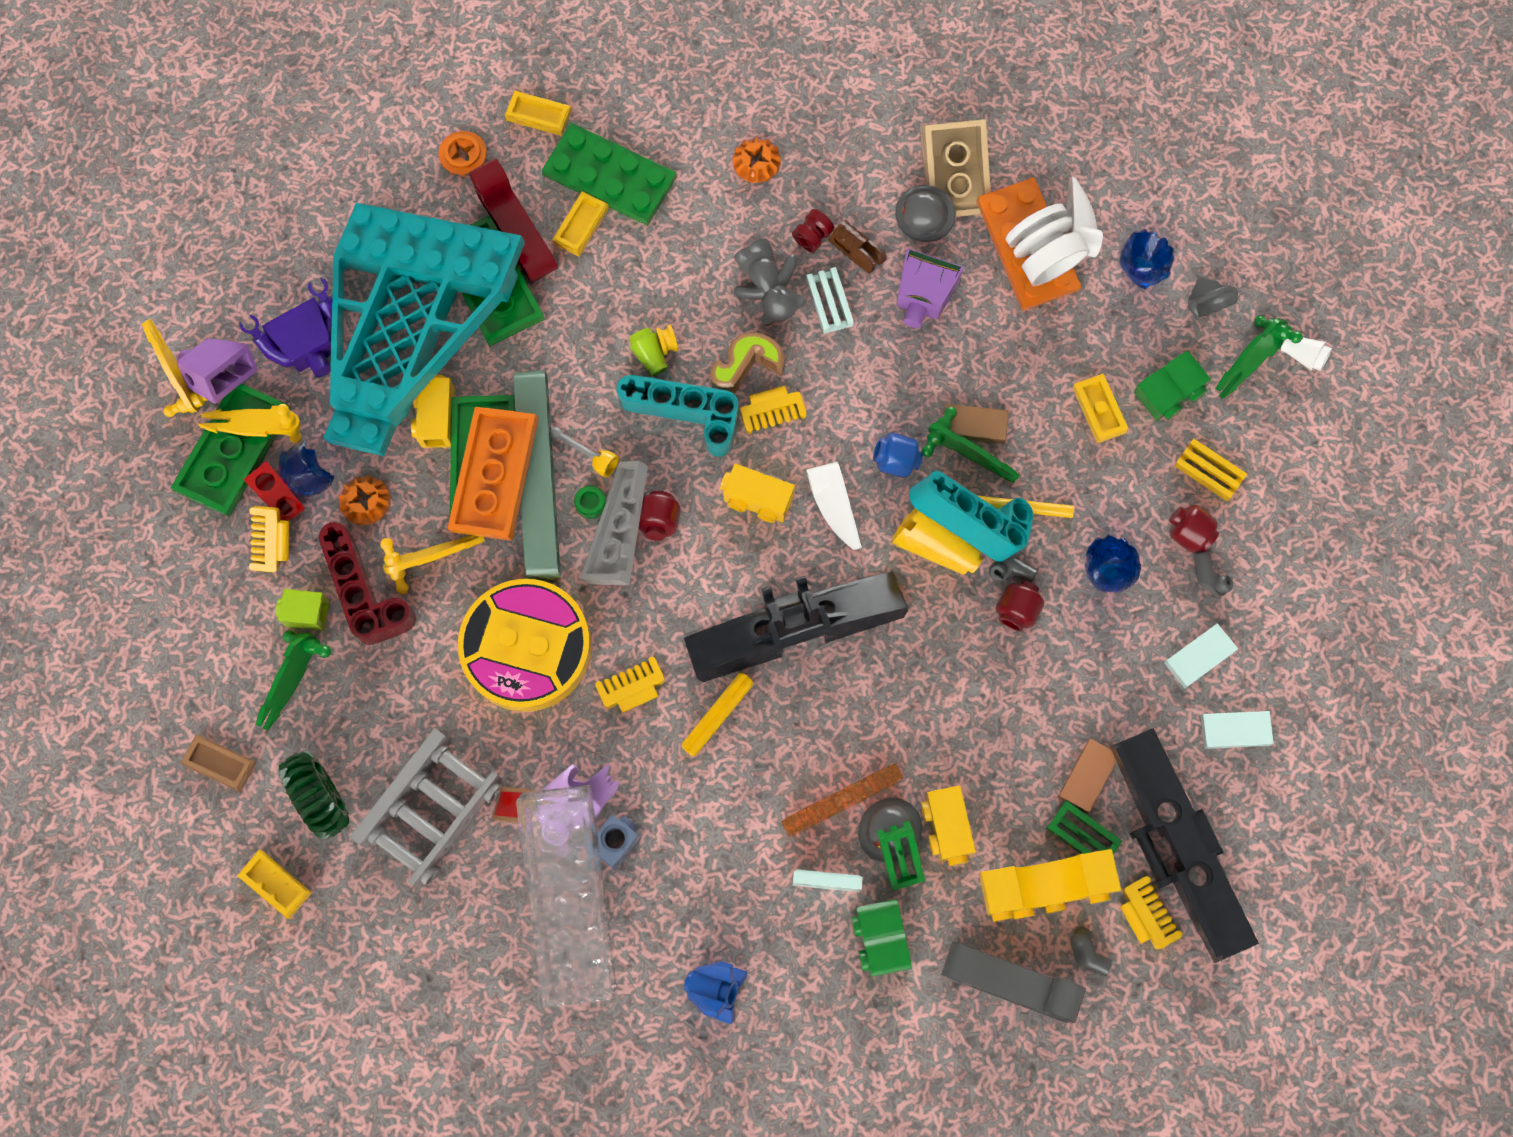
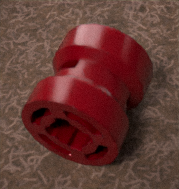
M812 209L805 216V222L799 224L792 231V236L801 247L810 253H814L821 246V240L829 237L835 227L824 213L817 209Z

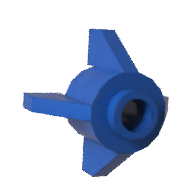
M722 961L698 966L694 971L688 973L684 990L687 992L688 1000L692 1001L704 1015L732 1024L734 1021L733 1004L738 994V987L747 978V971L733 968L732 964Z

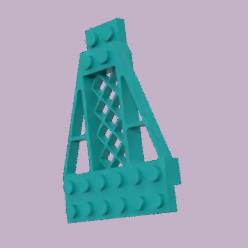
M361 203L355 204L333 255L330 405L335 411L323 437L328 443L385 456L394 431L408 415L413 400L501 301L508 302L518 277L515 267L525 244L521 235ZM345 268L378 275L366 302L360 303L344 299ZM413 282L424 285L416 289ZM409 284L412 292L396 299L394 292ZM436 290L435 300L424 306L421 298ZM457 292L485 297L486 299L462 325L446 321ZM389 297H391L393 302L386 305ZM417 301L420 309L405 316L402 308ZM344 311L362 313L343 357ZM398 312L401 319L385 326L382 319ZM425 317L424 327L413 333L410 325ZM379 323L381 330L375 332L377 325ZM406 328L409 336L393 343L391 335ZM441 331L453 333V336L430 360ZM386 339L389 347L374 354L371 346ZM414 345L415 349L412 356L402 360L399 352ZM368 351L370 357L363 360L366 352ZM394 355L398 363L382 371L379 363ZM375 366L378 374L363 381L360 373ZM402 372L404 376L401 383L391 388L387 380Z

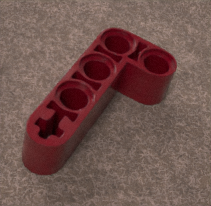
M494 158L468 172L480 202L488 215L491 216L498 231L523 237L525 244L518 263L528 280L533 283L557 270L558 265L551 251L513 192L509 179L498 159Z
M337 522L324 525L319 533V542L352 634L362 643L373 645L411 630L415 625L416 615L406 601L401 598H390L380 603L376 602L358 548L350 532ZM340 536L338 541L343 549L341 552L334 545L336 543L335 537ZM354 564L353 570L349 574L341 575V570L345 565ZM356 593H364L361 602L354 605L351 604V599ZM401 609L405 610V616L402 620L392 622L394 612ZM373 621L374 628L367 634H361L362 626L366 622Z

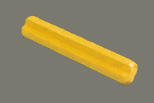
M741 672L735 677L682 742L681 747L686 753L693 757L699 753L753 686V681L749 676Z

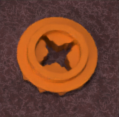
M458 131L450 134L442 141L438 151L442 167L448 170L451 175L459 174L462 177L485 164V158L488 155L486 145L481 137L469 131ZM457 147H459L465 153L468 152V161L464 160L462 157L458 158L459 154Z
M755 136L753 140H743L738 148L735 147L732 161L734 170L740 178L751 183H762L776 175L780 168L781 157L777 146L772 145L769 139L760 140ZM762 151L763 162L757 161L751 167L750 155L755 157Z
M370 475L366 477L355 476L351 482L344 484L341 495H338L339 509L347 520L357 525H370L379 521L386 514L390 505V494L387 487L380 479L378 480ZM359 490L365 492L367 496L372 495L367 500L369 510H366L361 503H356L360 499Z

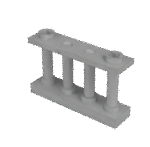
M435 728L350 836L352 840L367 849L371 844L373 846L378 844L411 869L414 874L408 882L417 888H420L422 884L427 886L435 878L439 871L436 866L486 801L491 803L497 797L502 788L499 784L503 780L493 771L485 779L451 754L448 747L451 741ZM434 762L436 764L441 762L477 789V792L466 806L462 805L428 779L427 771ZM413 789L415 791L420 789L457 817L445 833H442L407 806L406 798ZM392 816L394 818L400 817L435 844L424 861L420 860L386 834L384 827Z

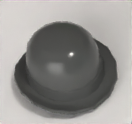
M924 184L914 186L904 192L896 204L895 217L897 224L905 235L914 240L922 242L937 241L946 236L954 226L956 211L953 201L944 191L935 186Z
M885 798L875 802L865 811L859 824L858 837L861 848L869 858L884 863L876 831L883 829L884 833L890 832L889 827L896 825L897 829L902 828V823L909 821L913 828L917 845L921 838L923 826L918 811L911 803L900 798ZM903 837L900 840L904 857L906 858L910 853L906 837ZM893 841L888 842L892 862L895 863L898 860Z

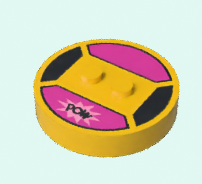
M536 579L511 580L486 591L467 611L458 636L460 664L473 687L491 703L507 710L519 712L542 710L557 704L570 695L582 681L588 669L592 651L589 626L578 604L559 587Z

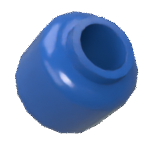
M892 432L884 438H879L873 454V461L877 463V467L882 473L900 478L908 477L913 470H918L923 459L916 439Z

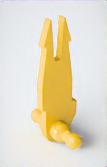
M151 319L146 320L141 324L146 337L151 343L173 388L176 389L180 396L175 404L164 407V414L167 417H173L178 412L195 413L199 411L200 407L205 405L207 399L186 386L177 366V360L162 338L160 331Z
M286 404L272 406L271 409L214 410L201 413L202 418L227 420L229 422L198 423L200 428L214 433L221 431L244 436L267 437V434H281L289 436L290 441L293 443H298L302 439V435L299 432L301 421L295 413L289 410Z
M468 535L400 556L398 552L394 551L393 541L390 538H384L380 543L381 548L385 552L383 569L386 574H389L390 579L395 581L396 591L401 595L406 594L409 586L404 579L406 575L405 569L440 559L466 548H471L485 540L481 536Z

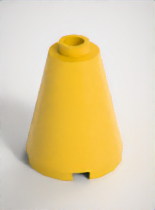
M916 508L910 514H907L891 543L901 549L962 575L968 571L974 573L984 559L980 556V550Z

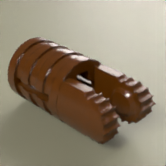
M847 220L841 222L829 238V242L832 245H835L838 250H841L845 256H848L851 261L868 274L876 269V264L880 265L887 260L888 256L868 237L864 236L863 233L858 231L857 228L850 225Z

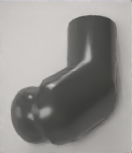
M1210 553L1194 555L1199 585L1217 596H1223L1233 589V580L1229 576H1220L1213 572Z
M1013 556L1003 562L995 561L989 567V575L996 581H1004L1017 576L1024 581L1032 583L1038 572L1036 568Z
M1085 927L1077 928L1074 935L1071 936L1070 943L1076 961L1086 968L1107 976L1113 961L1095 952L1092 941L1093 934L1089 929Z

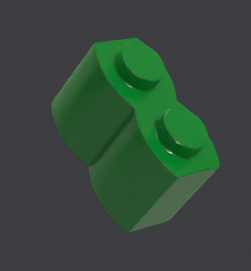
M1187 350L1140 382L1135 388L1134 394L1156 421L1164 416L1167 420H1170L1182 411L1181 404L1189 399L1194 403L1208 392L1206 387L1210 383L1211 378Z
M897 899L856 907L857 915L851 916V922L855 937L861 936L864 950L858 951L862 972L869 971L870 978L911 970L912 964Z

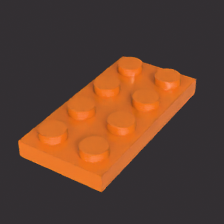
M1035 177L977 198L976 203L1022 311L1081 289L1074 268L1047 283L1032 286L1021 267L1031 255L1016 258L1013 253L1015 247L1010 248L1005 239L1007 234L1025 218L1047 207Z
M475 407L447 529L450 532L513 540L539 417L536 414Z

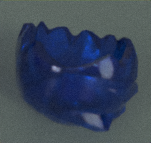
M1143 229L1140 232L1135 231L1127 239L1121 250L1119 264L1131 281L1146 290L1149 286L1160 283L1171 275L1174 248L1168 245L1166 237L1159 238L1156 231L1148 232L1147 229Z
M305 442L293 445L288 451L281 452L279 461L283 482L293 492L303 497H312L322 493L332 485L335 476L320 467L315 450L307 449Z
M1108 534L1103 539L1097 537L1089 545L1086 553L1085 572L1086 577L1097 590L1102 592H1122L1138 581L1141 571L1139 554L1137 549L1130 545L1125 538L1117 539Z

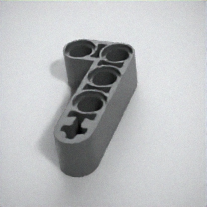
M957 942L951 943L941 973L942 976L1069 1024L1076 1023L1086 992L1085 987L1061 978L1048 977Z

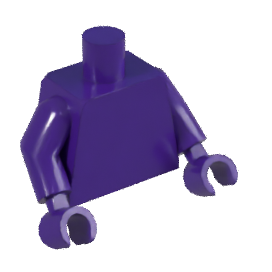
M320 277L321 282L324 284L322 292L315 291L311 281L308 284L310 293L318 296V301L313 297L262 325L264 331L259 330V321L253 315H249L255 322V327L252 330H246L239 321L240 329L253 336L252 341L268 360L285 368L294 366L298 372H302L310 367L317 378L326 376L331 372V365L327 357L331 356L333 299L326 293L328 282L323 277Z

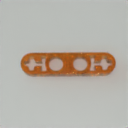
M897 763L891 764L782 820L781 824L788 838L793 837L899 783L904 779V776Z

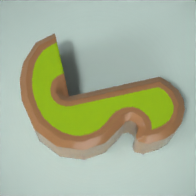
M750 332L739 335L731 342L728 349L729 363L725 365L720 360H717L713 364L710 372L712 388L727 390L735 395L755 362L782 376L785 367V357L782 348L775 340L760 333Z

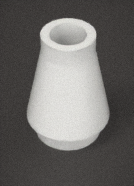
M1303 338L1297 344L1292 343L1289 339L1285 340L1281 351L1293 357L1309 370L1316 369L1321 371L1332 348L1326 346V342Z

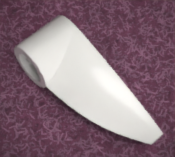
M1071 177L1066 206L1067 214L1065 217H1071L1073 225L1064 235L1079 232L1090 250L1087 256L1095 258L1102 245L1103 232L1097 229L1094 211L1087 195L1077 179Z
M838 461L807 469L813 497L828 525L853 550L861 549L858 531Z

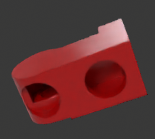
M267 461L243 479L268 507L279 508L280 520L290 522L306 509Z

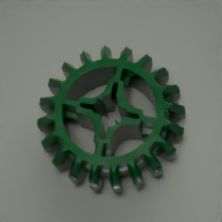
M303 750L289 756L286 761L279 765V776L282 780V785L285 787L286 794L291 800V804L294 805L304 824L308 826L315 836L324 840L330 836L337 835L348 826L349 813L345 808V803L331 777L319 760L315 758L314 754Z

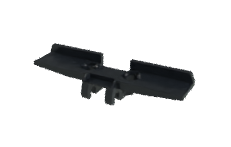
M893 571L837 585L815 593L808 589L805 576L795 578L798 591L777 598L773 597L771 586L761 589L765 609L737 617L684 638L697 679L706 682L781 658L784 648L823 636L825 643L904 618L908 612V606ZM824 606L834 607L835 612L827 613ZM768 625L769 632L758 636L755 633L758 627Z
M1154 728L1110 746L1136 807L1146 825L1129 834L1132 840L1137 839L1157 881L1154 883L1156 890L1174 883L1214 963L1259 944L1217 858L1218 855L1224 852L1203 809L1194 811ZM1161 804H1170L1175 809L1176 815L1172 822H1164L1158 816V807ZM1156 829L1161 838L1166 837L1177 860L1174 865L1178 873L1170 877L1149 835V832ZM1194 866L1202 868L1206 873V881L1202 886L1194 885L1189 880V870Z

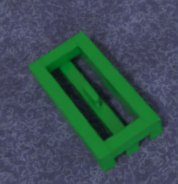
M1067 800L1046 828L1080 854L1091 853L1092 851L1057 826L1059 823L1098 851L1112 849L1114 854L1122 843L1121 839ZM1066 812L1111 843L1110 847H1105L1065 818Z
M909 821L903 822V827L897 829L896 825L889 827L890 832L884 833L883 829L876 831L888 880L893 891L925 881L913 828ZM903 837H906L915 873L910 876L900 840ZM893 841L900 868V873L902 877L898 880L896 878L892 857L888 845V842Z

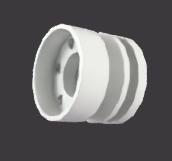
M1054 204L1031 214L1016 225L1005 238L1010 248L1015 247L1013 253L1016 258L1031 255L1021 267L1032 286H1038L1059 277L1079 264L1090 253L1087 244L1079 232L1064 235L1072 227L1073 221L1071 217H1065L1067 211L1063 204Z

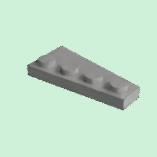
M640 461L619 462L580 580L596 585H630L648 466Z

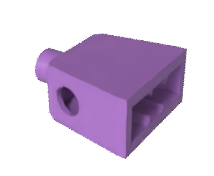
M210 338L204 340L191 351L187 349L182 350L177 358V366L186 386L215 404L258 371L249 346L245 343Z

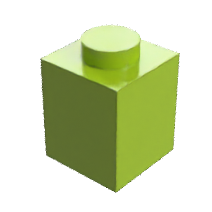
M283 589L282 598H279L276 603V616L278 621L287 628L325 631L330 600L321 592Z

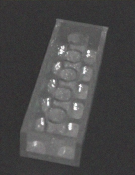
M591 785L522 792L516 801L543 1008L613 1000L617 984Z

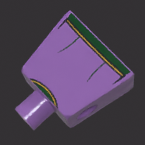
M907 249L897 301L898 307L907 309L903 322L912 328H920L925 316L938 319L959 285L964 267Z

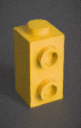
M437 374L413 400V406L417 408L416 419H412L411 433L412 437L417 439L422 448L451 447L452 397H455V387L451 379L444 375Z
M734 464L731 473L726 471L720 485V490H723L724 501L728 503V507L738 512H745L747 509L758 513V518L769 523H775L776 520L784 523L795 495L794 484L738 464Z
M961 786L927 792L925 801L921 802V810L924 821H930L933 835H928L932 855H938L939 862L948 861L949 866L968 863V856H973L976 850Z

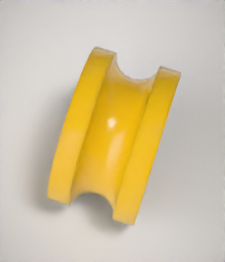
M671 324L667 325L665 330L655 329L663 355H667L669 350L679 351Z

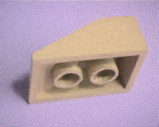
M986 119L920 126L926 185L935 186L950 197L956 211L955 217L981 214L976 200L979 196L991 192Z

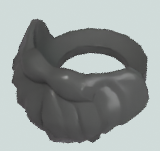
M1198 278L1189 296L1187 307L1197 318L1207 316L1211 312H1218L1221 309L1236 304L1238 289L1231 285L1223 286L1216 280Z

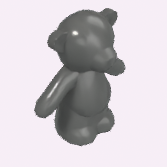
M767 239L754 241L751 245L735 254V261L756 286L735 287L734 295L739 298L763 300L765 313L761 320L764 325L769 326L773 322H783L791 318L797 309L806 303L802 295H795L786 288L797 265V257L795 255H789L782 269L778 271L772 247Z

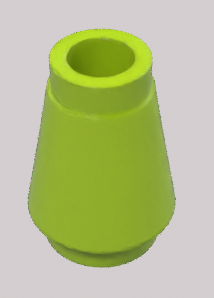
M644 328L629 337L630 350L652 377L668 369L657 333H653L651 328Z

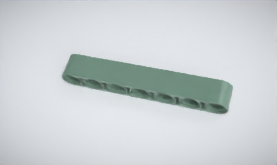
M546 370L515 372L513 374L515 412L532 413L539 417L521 499L526 578L541 581L561 579Z

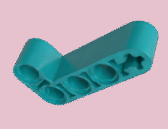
M627 375L618 381V399L621 407L626 411L705 424V447L711 455L723 457L732 450L739 419L738 399L732 392L637 375ZM632 390L637 391L632 394V397L627 396L631 394ZM660 395L670 397V400L665 403L655 401ZM691 400L701 402V405L697 408L686 406ZM722 405H728L732 408L727 414L717 411ZM717 434L727 437L722 443L711 441V438Z
M934 471L909 490L910 501L918 511L995 561L1003 562L1027 547L1029 543L1033 510L1029 503L1022 498L1016 497L1001 508L996 509L939 471Z

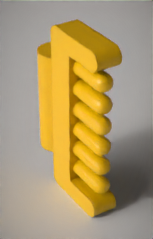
M785 385L749 395L751 405L741 407L740 409L745 430L748 434L753 432L750 418L752 419L754 429L759 431L761 427L757 416L760 418L762 428L767 429L768 423L765 414L771 427L776 425L772 412H774L779 425L783 424L780 410H782L785 422L791 421L788 408L793 420L798 419L795 406L801 419L806 418L807 415L801 393L794 392L788 394Z
M254 506L249 510L250 514L253 515L251 520L265 524L253 523L251 528L253 530H264L265 532L252 531L251 536L265 538V540L252 539L251 544L265 546V548L252 547L251 552L265 555H251L250 558L254 562L249 565V568L255 571L275 572L279 569V561L289 560V521H280L279 508Z
M654 657L648 659L653 673L647 662L643 661L641 663L646 677L639 665L634 666L639 680L636 679L633 670L628 668L626 673L631 684L626 674L620 672L619 677L624 687H622L616 675L611 677L616 690H614L611 681L605 679L604 684L609 694H607L602 682L597 681L595 686L605 708L610 709L619 705L622 713L657 698L658 694L655 687L663 684L665 679Z
M1145 876L1123 888L1122 892L1128 902L1121 905L1120 909L1140 944L1150 939L1155 949L1159 950L1180 939L1182 932L1175 931L1166 937L1164 936L1175 930L1176 924L1171 923L1160 929V927L1171 922L1172 917L1168 915L1156 922V919L1164 916L1168 911L1166 908H1162L1153 914L1151 913L1162 907L1163 902L1158 900L1147 906V904L1158 899L1159 895L1158 893H1152L1142 898L1154 890V886L1149 885L1138 891V889L1151 882L1150 877Z

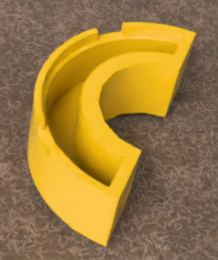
M1112 849L1080 854L1025 867L1011 866L978 873L987 916H992L993 922L1012 918L1016 920L1035 916L1034 909L1045 908L1046 914L1067 910L1066 903L1089 899L1090 904L1102 903L1111 900L1110 893L1121 891Z

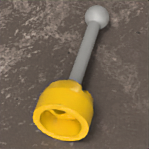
M553 427L550 430V436L553 439H560L592 458V467L601 476L608 478L618 466L619 456L611 451L600 450L594 453L564 435L559 427Z

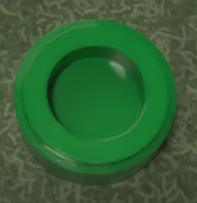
M585 486L578 490L574 497V505L578 514L587 519H594L602 515L606 504V497L603 491L596 486Z

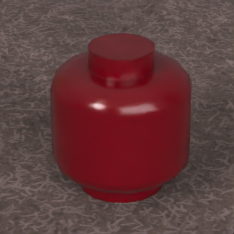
M651 492L643 497L638 529L648 539L654 541H661L666 537L672 536L678 528L681 512L680 504L668 492Z
M1190 505L1185 509L1179 507L1169 519V522L1172 524L1169 530L1170 537L1189 552L1193 553L1199 550L1204 552L1218 538L1217 520L1198 505Z
M1022 581L1021 584L1011 583L1007 585L996 605V611L1000 616L999 621L1015 631H1022L1023 628L1033 627L1044 607V599L1038 593L1039 588L1028 581Z

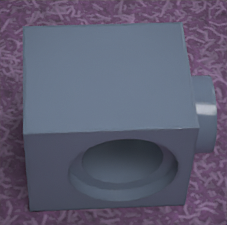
M612 814L586 847L616 871L641 840L639 835L635 833L639 827L624 815L619 820ZM616 831L624 833L625 841L621 847L616 849L608 847L607 840L611 833Z

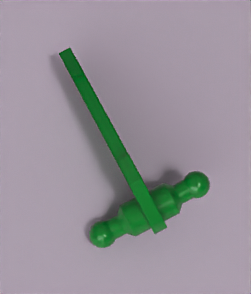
M1261 315L1255 317L1254 325L1264 328V331L1253 339L1229 371L1224 373L1215 388L1221 391L1225 387L1219 397L1224 399L1237 390V386L1258 369L1268 356H1273L1280 349L1283 340L1289 339L1292 343H1300L1303 339L1302 333L1293 331L1292 327L1284 319L1271 318L1267 320Z
M947 407L944 416L938 418L936 423H931L928 428V442L921 450L924 457H931L935 447L943 445L1005 480L1015 483L1019 478L1020 474L1006 463H1002L978 445L950 430V422L957 415V410L954 407Z
M291 630L283 633V640L290 643L284 653L286 658L274 678L264 705L260 707L255 725L261 727L268 716L263 726V729L268 731L281 716L279 713L298 687L307 670L305 667L311 656L319 654L322 658H327L331 655V648L327 645H321V642L317 640L314 634L308 632L295 634Z

